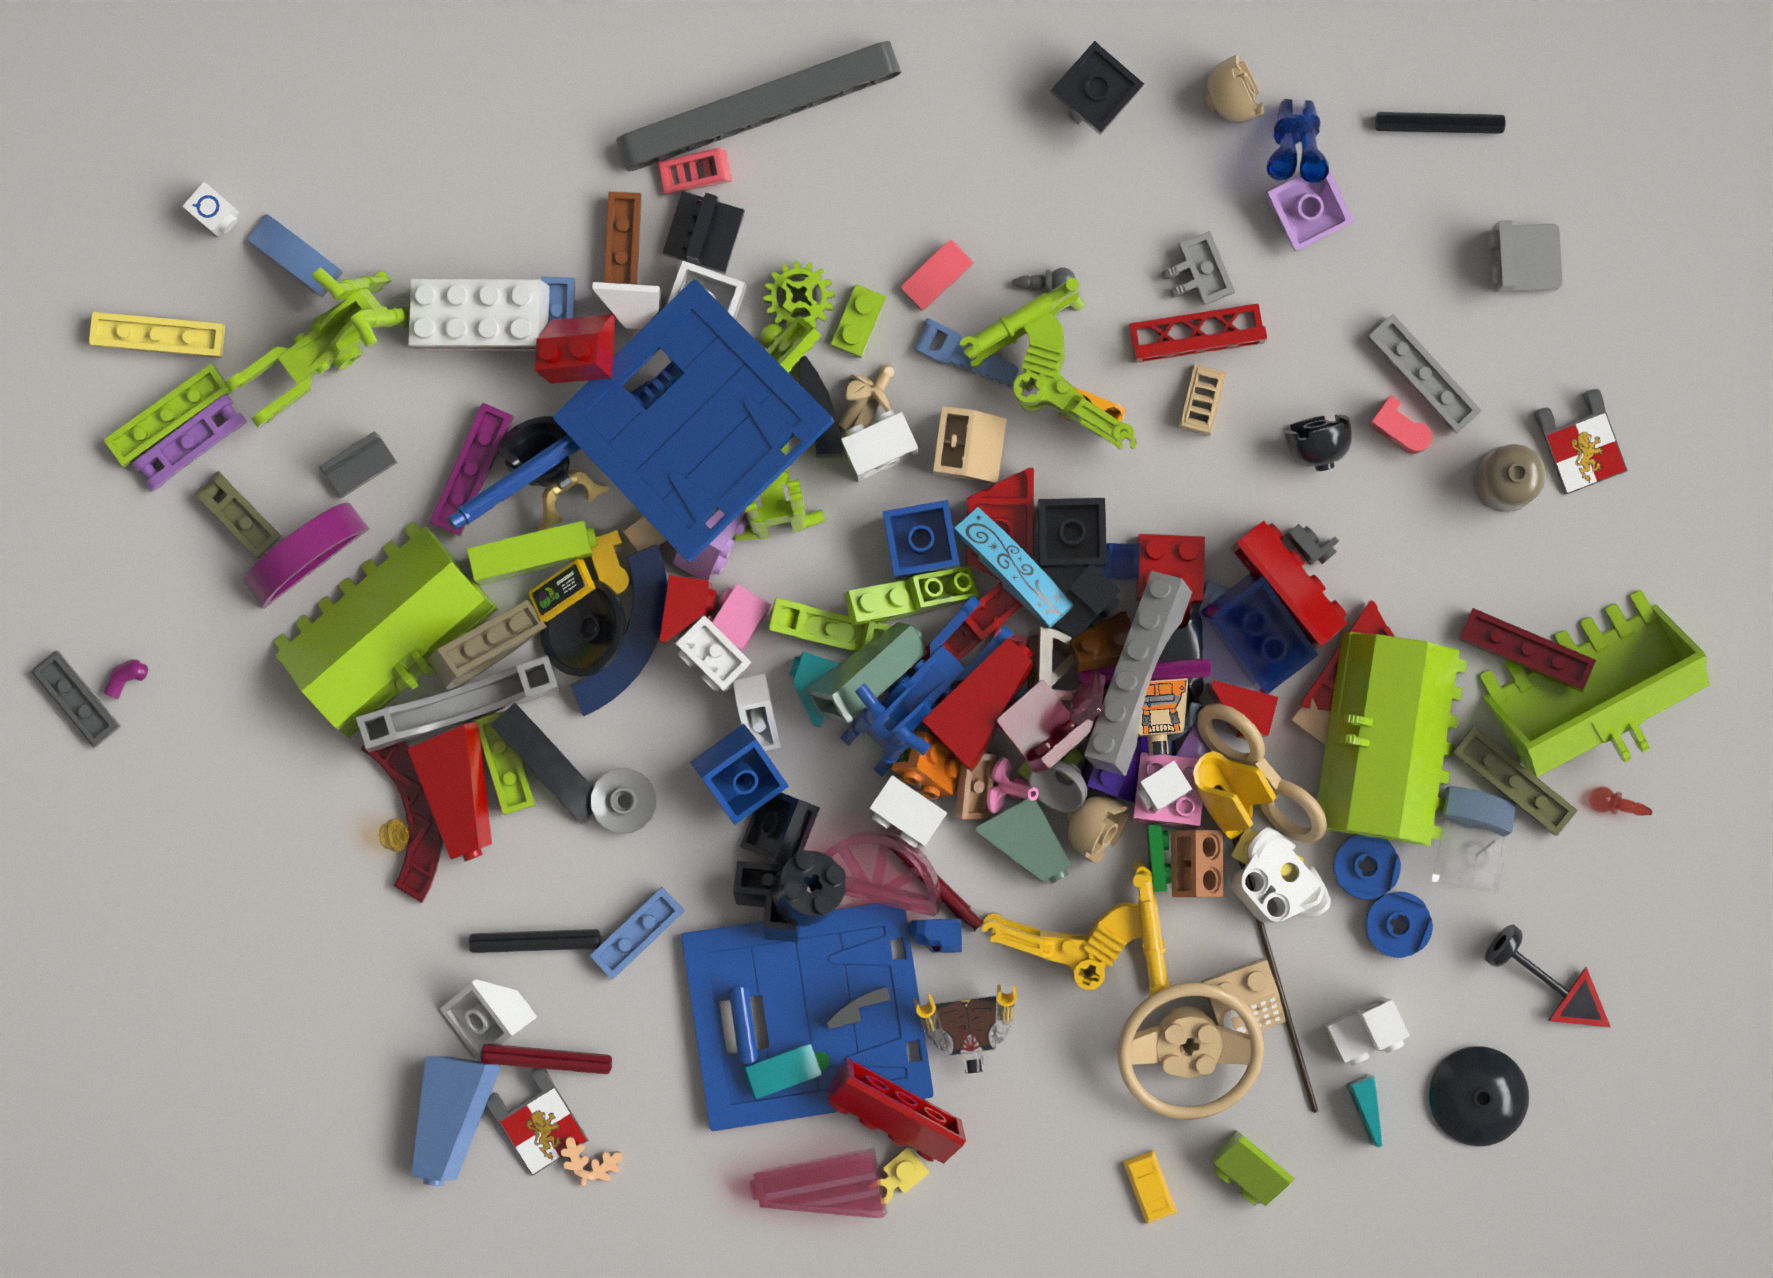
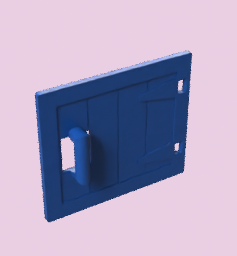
M695 279L680 291L613 357L612 378L589 380L553 416L557 424L687 562L693 561L834 423L833 417ZM662 349L668 355V359L671 362L638 395L635 396L629 393L623 385L657 351ZM796 436L800 442L785 455L781 449ZM720 509L725 515L710 529L705 523Z
M903 900L834 910L829 916L818 923L811 924L810 926H800L798 942L765 939L762 928L763 921L682 934L711 1131L838 1112L830 1106V1101L827 1099V1089L846 1057L922 1099L933 1097L934 1092L923 1020L916 1013L913 999L916 998L920 1005L907 915ZM902 938L905 959L893 960L890 940ZM888 987L891 1000L860 1007L859 1012L862 1021L832 1029L828 1028L827 1022L853 1000L874 990ZM762 995L769 1048L758 1050L750 997ZM730 1000L738 1053L727 1054L719 1004L721 1001ZM917 1040L920 1061L909 1062L906 1042ZM811 1044L814 1053L821 1051L828 1055L829 1066L824 1071H821V1076L754 1100L743 1068Z

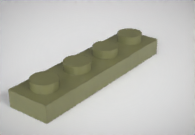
M1475 727L1469 730L1452 752V754L1554 836L1559 835L1578 811Z

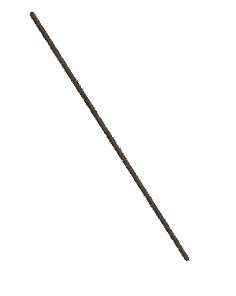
M1239 837L1232 839L1234 846L1237 843ZM1239 862L1240 868L1244 869L1246 865ZM1248 874L1245 884L1250 891H1253L1254 888ZM1255 917L1269 967L1279 992L1286 1025L1312 1112L1316 1113L1318 1111L1317 1103L1264 923Z

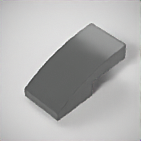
M888 987L874 990L853 1000L827 1022L828 1028L832 1029L862 1021L859 1008L891 1000Z

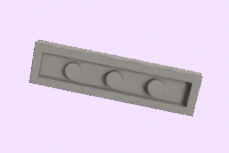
M1394 314L1388 317L1367 337L1455 434L1482 411Z

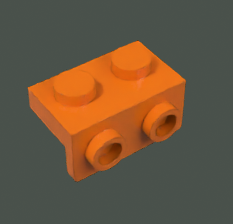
M927 731L916 732L915 735L931 744L929 750L923 756L911 748L908 762H895L892 764L891 769L901 776L903 782L913 785L925 798L938 799L939 796H953L959 776L960 761Z

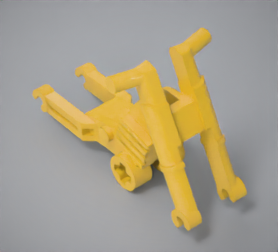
M1135 861L1132 865V869L1136 874L1133 878V884L1139 890L1138 904L1123 902L1115 905L1095 921L1087 935L1041 930L1003 918L996 912L987 914L983 920V932L992 928L991 942H997L1040 956L1046 960L1069 966L1074 973L1077 985L1085 990H1094L1101 986L1105 979V967L1113 965L1127 943L1136 938H1143L1144 943H1142V947L1145 950L1142 951L1143 955H1146L1150 996L1170 986L1164 958L1166 949L1163 945H1165V941L1162 940L1157 899L1154 895L1151 871L1142 861ZM1089 964L1096 966L1095 972H1091L1090 977L1084 975V969H1087Z

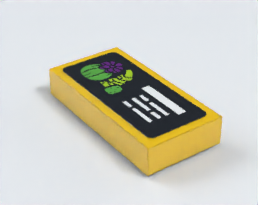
M576 559L528 593L540 621L548 622L596 589L584 560Z

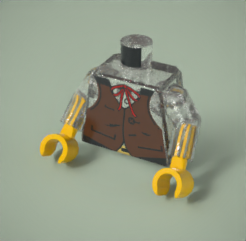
M1001 984L997 985V995L934 1003L931 994H927L929 1002L925 1005H919L917 999L914 998L913 1003L916 1013L920 1017L924 1033L938 1050L948 1051L949 1056L963 1055L965 1074L985 1071L982 1052L996 1050V1045L1005 1040L1013 1022L1017 988L1016 985H1013V991L1009 994H1004L1001 992Z

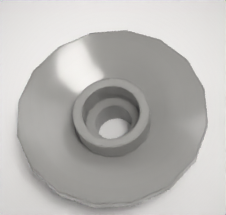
M616 768L605 773L595 783L591 793V809L596 820L605 829L618 834L633 833L642 829L652 819L656 809V792L651 781L641 772L630 768ZM625 794L630 797L631 802L628 807H621L619 805L618 799L621 795Z

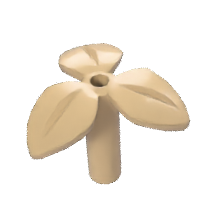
M851 374L850 380L853 381L849 383L845 394V399L851 401V403L839 419L838 425L845 430H849L867 401L871 399L876 400L886 412L891 411L889 400L883 390L873 387V382L866 377Z

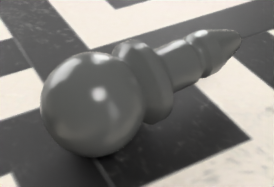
M1060 267L1053 272L1046 270L1045 276H1021L1012 280L1011 283L1013 286L1023 289L1046 287V292L1048 293L1065 283L1069 278L1076 277L1070 269Z

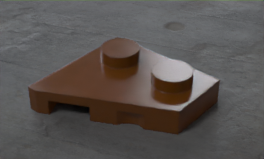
M1126 611L1119 612L1070 640V653L1078 672L1117 666L1132 625Z

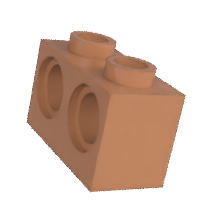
M1222 830L1171 831L1172 897H1224Z

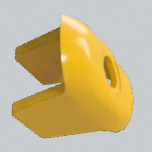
M1211 751L1204 754L1194 767L1192 777L1196 790L1213 820L1230 839L1238 837L1245 829H1249L1253 825L1251 820L1253 805L1272 803L1277 798L1261 769L1231 761L1221 753ZM1219 785L1222 790L1214 789V787Z

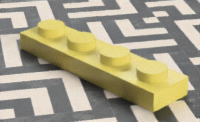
M92 312L89 345L222 358L226 325L222 323Z

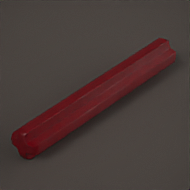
M487 1043L483 1044L480 1053L481 1062L485 1064L609 1074L612 1069V1056L608 1054Z

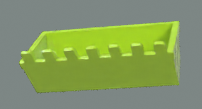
M1343 631L1317 802L1325 813L1327 821L1326 830L1431 846L1432 839L1440 840L1442 827L1435 826L1434 820L1436 811L1443 812L1445 799L1438 797L1440 783L1448 784L1450 779V771L1443 770L1442 766L1444 755L1452 757L1454 744L1446 742L1448 728H1457L1459 719L1457 715L1450 714L1452 700L1461 701L1463 692L1462 688L1455 686L1456 673H1465L1467 661L1459 658L1460 650L1428 641Z

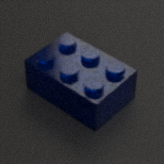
M1255 572L1248 574L1200 611L1253 687L1259 692L1269 694L1319 655L1265 577Z

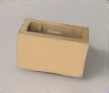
M942 406L933 475L993 484L998 483L1007 418L976 410Z

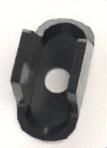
M1193 607L1189 613L1187 626L1176 629L1173 632L1158 662L1203 659V622L1201 616ZM1203 677L1187 678V692L1193 703L1203 693Z

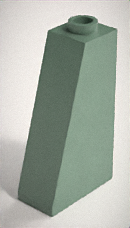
M897 622L805 688L819 714L822 717L845 723L852 721L866 707L855 691L865 683L876 698L879 697L927 653L922 644L924 642L923 635L914 625Z

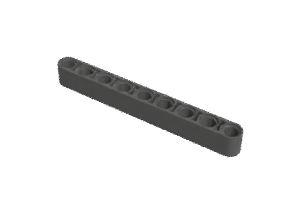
M880 42L619 136L616 142L626 170H638L890 80L901 74V70L891 42Z

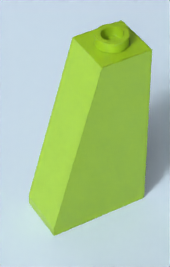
M583 520L467 548L474 581L483 586L572 562L576 559L594 556L592 547L598 546L594 527L587 528V524Z

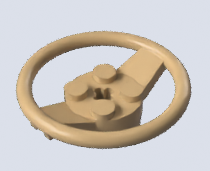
M1197 982L1169 986L1146 998L1127 1019L1118 1044L1119 1070L1130 1093L1151 1111L1169 1118L1183 1120L1213 1116L1237 1103L1253 1086L1260 1072L1264 1056L1263 1033L1256 1016L1249 1006L1238 996L1222 987ZM1203 996L1218 1000L1232 1008L1244 1022L1249 1035L1218 1026L1202 1009L1190 1006L1174 1008L1171 1010V1014L1166 1016L1161 1023L1158 1022L1156 1026L1137 1033L1136 1031L1142 1021L1160 1005L1180 997ZM1188 1038H1192L1193 1043L1191 1045H1180L1186 1044ZM1161 1063L1167 1074L1192 1078L1211 1074L1216 1068V1063L1248 1065L1242 1078L1228 1093L1212 1102L1197 1106L1172 1105L1157 1099L1140 1084L1132 1067L1135 1064Z

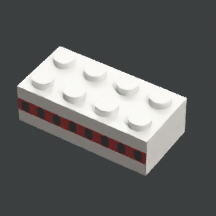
M411 279L409 345L418 350L536 351V339L548 325L550 286L541 280Z

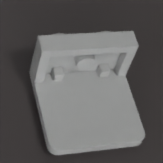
M1512 220L1498 221L1492 227L1493 230L1489 232L1490 250H1494V263L1491 264L1492 283H1496V292L1557 290L1562 286L1560 231L1556 224L1513 225Z

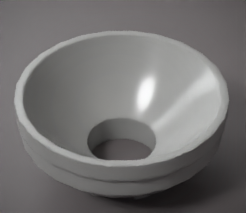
M1059 760L1050 769L1034 773L1032 770L1029 775V785L1038 789L1039 795L1037 799L1055 811L1063 813L1075 812L1081 808L1087 797L1085 780L1081 775L1080 769L1073 763ZM1060 772L1068 776L1071 780L1064 778L1060 774Z

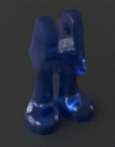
M1283 99L1281 101L1273 134L1276 143L1280 146L1267 160V173L1272 179L1280 181L1287 180L1293 176L1298 162L1295 144L1299 142L1302 143L1300 158L1301 178L1307 182L1316 183L1328 176V160L1318 149L1316 136L1320 133L1321 122L1313 101H1304L1302 115L1293 114L1292 99Z

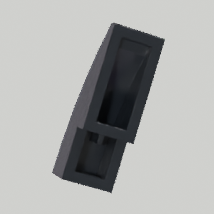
M802 356L800 358V385L834 419V423L815 441L816 458L843 457L840 429L829 393L811 362L806 356Z

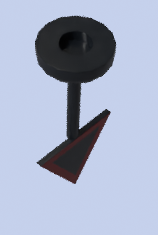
M1514 924L1504 928L1492 941L1485 954V960L1490 965L1499 967L1507 963L1511 958H1514L1564 997L1548 1021L1611 1027L1587 967L1583 969L1571 988L1567 990L1517 951L1521 945L1523 933Z

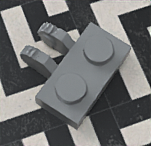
M1210 231L1179 243V248L1185 262L1162 272L1164 279H1171L1189 270L1193 279L1185 284L1175 286L1170 291L1172 298L1197 289L1203 305H1207L1235 292Z

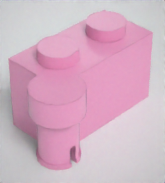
M736 584L733 590L727 587L718 601L722 608L716 617L710 615L708 619L743 653L769 612L771 605Z

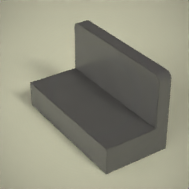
M374 431L319 466V468L328 477L339 496L344 498L397 464V461L381 436Z

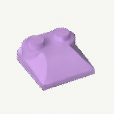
M1326 162L1309 168L1265 192L1268 197L1269 207L1276 214L1294 251L1354 222Z

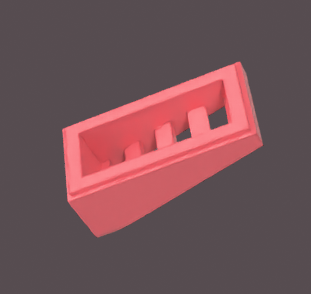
M722 148L657 162L665 195L732 181L727 153ZM711 159L715 160L717 175L713 174ZM702 161L705 178H700L697 162ZM686 164H689L692 181L688 182L684 167ZM675 166L679 179V184L674 185L671 167Z

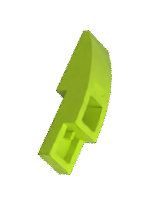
M970 565L915 575L903 581L849 590L843 594L852 626L875 621L878 624L911 617L966 602L972 596L979 597Z

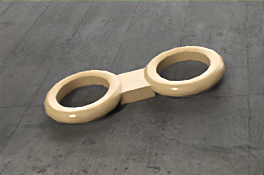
M1219 703L1208 704L1198 713L1197 727L1207 747L1212 751L1221 753L1231 761L1261 769L1275 794L1290 797L1305 809L1310 817L1312 827L1304 828L1288 820L1279 811L1275 801L1260 804L1261 810L1268 821L1278 831L1291 839L1303 843L1316 842L1321 839L1327 829L1324 811L1306 790L1295 783L1281 779L1264 758L1265 745L1263 737L1256 726L1245 715L1232 707ZM1212 719H1221L1235 726L1248 741L1250 753H1242L1226 745L1216 734L1212 725Z

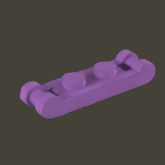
M224 395L214 401L132 463L136 472L142 473L146 478L145 484L151 492L162 487L167 480L247 422L241 413L237 414L232 407L233 402L228 395ZM221 413L226 422L218 426L213 418ZM157 459L164 465V468L159 472L152 465Z

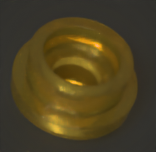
M398 818L390 819L380 827L379 839L381 845L393 852L402 851L406 847L409 840V831L402 820Z

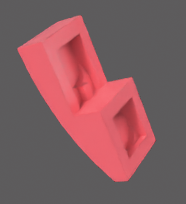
M951 239L929 258L901 288L923 311L949 286H952L974 262Z

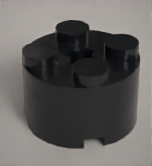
M808 850L799 852L781 867L771 882L770 894L777 907L776 911L784 920L797 926H810L824 920L843 900L846 889L845 870L824 853Z

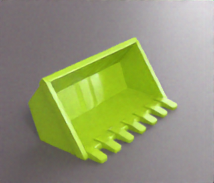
M411 522L404 529L411 538L399 548L391 540L383 546V550L389 558L377 567L371 559H368L361 565V569L367 575L361 582L355 585L350 578H346L340 583L339 587L345 595L334 604L327 596L320 600L317 605L323 614L313 623L306 615L298 619L296 625L301 633L296 638L290 641L285 634H281L274 640L275 645L279 649V652L275 655L276 658L288 671L301 692L347 738H350L359 730L356 717L383 709L409 686L414 690L419 685L417 679L421 675L427 674L430 676L434 673L427 660L438 648L477 628L498 610L496 605L426 526L420 529L415 522Z
M1638 590L1630 595V599L1638 614L1626 620L1617 604H1612L1605 608V612L1613 627L1603 633L1600 632L1592 617H1587L1580 621V626L1588 641L1576 647L1566 630L1555 635L1558 644L1596 660L1583 692L1536 672L1530 671L1526 673L1523 667L1507 660L1505 661V666L1513 681L1502 687L1492 671L1488 670L1480 674V680L1488 693L1483 696L1486 705L1494 714L1519 762L1534 776L1539 777L1597 745L1605 744L1609 741L1612 742L1624 763L1631 760V753L1621 737L1622 734L1629 731L1635 745L1641 752L1644 753L1650 750V746L1639 725L1644 723L1646 719L1710 686L1706 662L1708 661L1704 651L1657 604L1651 606L1643 591Z

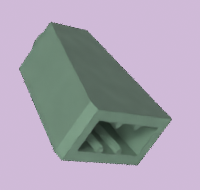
M1025 799L975 827L976 832L1042 882L1049 879L1050 883L1053 884L1069 875L1066 869L1072 866L1036 800Z

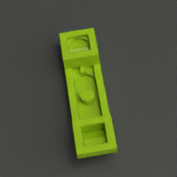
M775 598L768 630L857 652L892 626L883 623L876 624V622L852 626L849 616Z

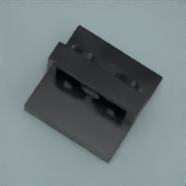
M1094 41L1051 89V93L1070 109L1069 117L1078 125L1083 120L1101 135L1143 88L1144 83Z
M682 191L663 249V255L726 274L745 210L721 203L718 196L705 192L704 197Z
M781 792L753 812L740 847L784 865L791 857L804 850L820 807Z

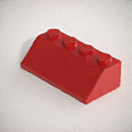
M1262 521L1230 547V549L1309 646L1315 650L1348 624L1344 619L1347 614L1336 600L1330 602L1324 595L1323 591L1326 588L1319 578L1314 574L1309 576L1302 568L1305 562L1293 548L1288 551L1281 542L1284 536L1273 523L1267 525L1265 521Z
M846 1057L827 1089V1099L830 1101V1106L845 1115L850 1112L859 1117V1122L871 1130H876L877 1128L888 1133L887 1136L890 1140L900 1146L908 1144L917 1149V1154L927 1161L933 1162L935 1159L944 1164L966 1142L961 1119Z

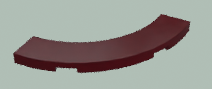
M404 741L369 753L363 744L361 750L381 765L397 786L406 812L409 835L404 863L394 887L423 903L437 873L441 856L442 836L407 750L409 746Z

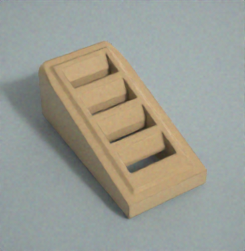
M1194 364L1178 428L1207 436L1212 434L1226 372ZM1198 376L1217 379L1216 386L1198 381ZM1200 388L1214 392L1213 398L1196 394L1195 389ZM1192 401L1211 404L1210 410L1192 406ZM1189 413L1207 416V422L1189 418Z

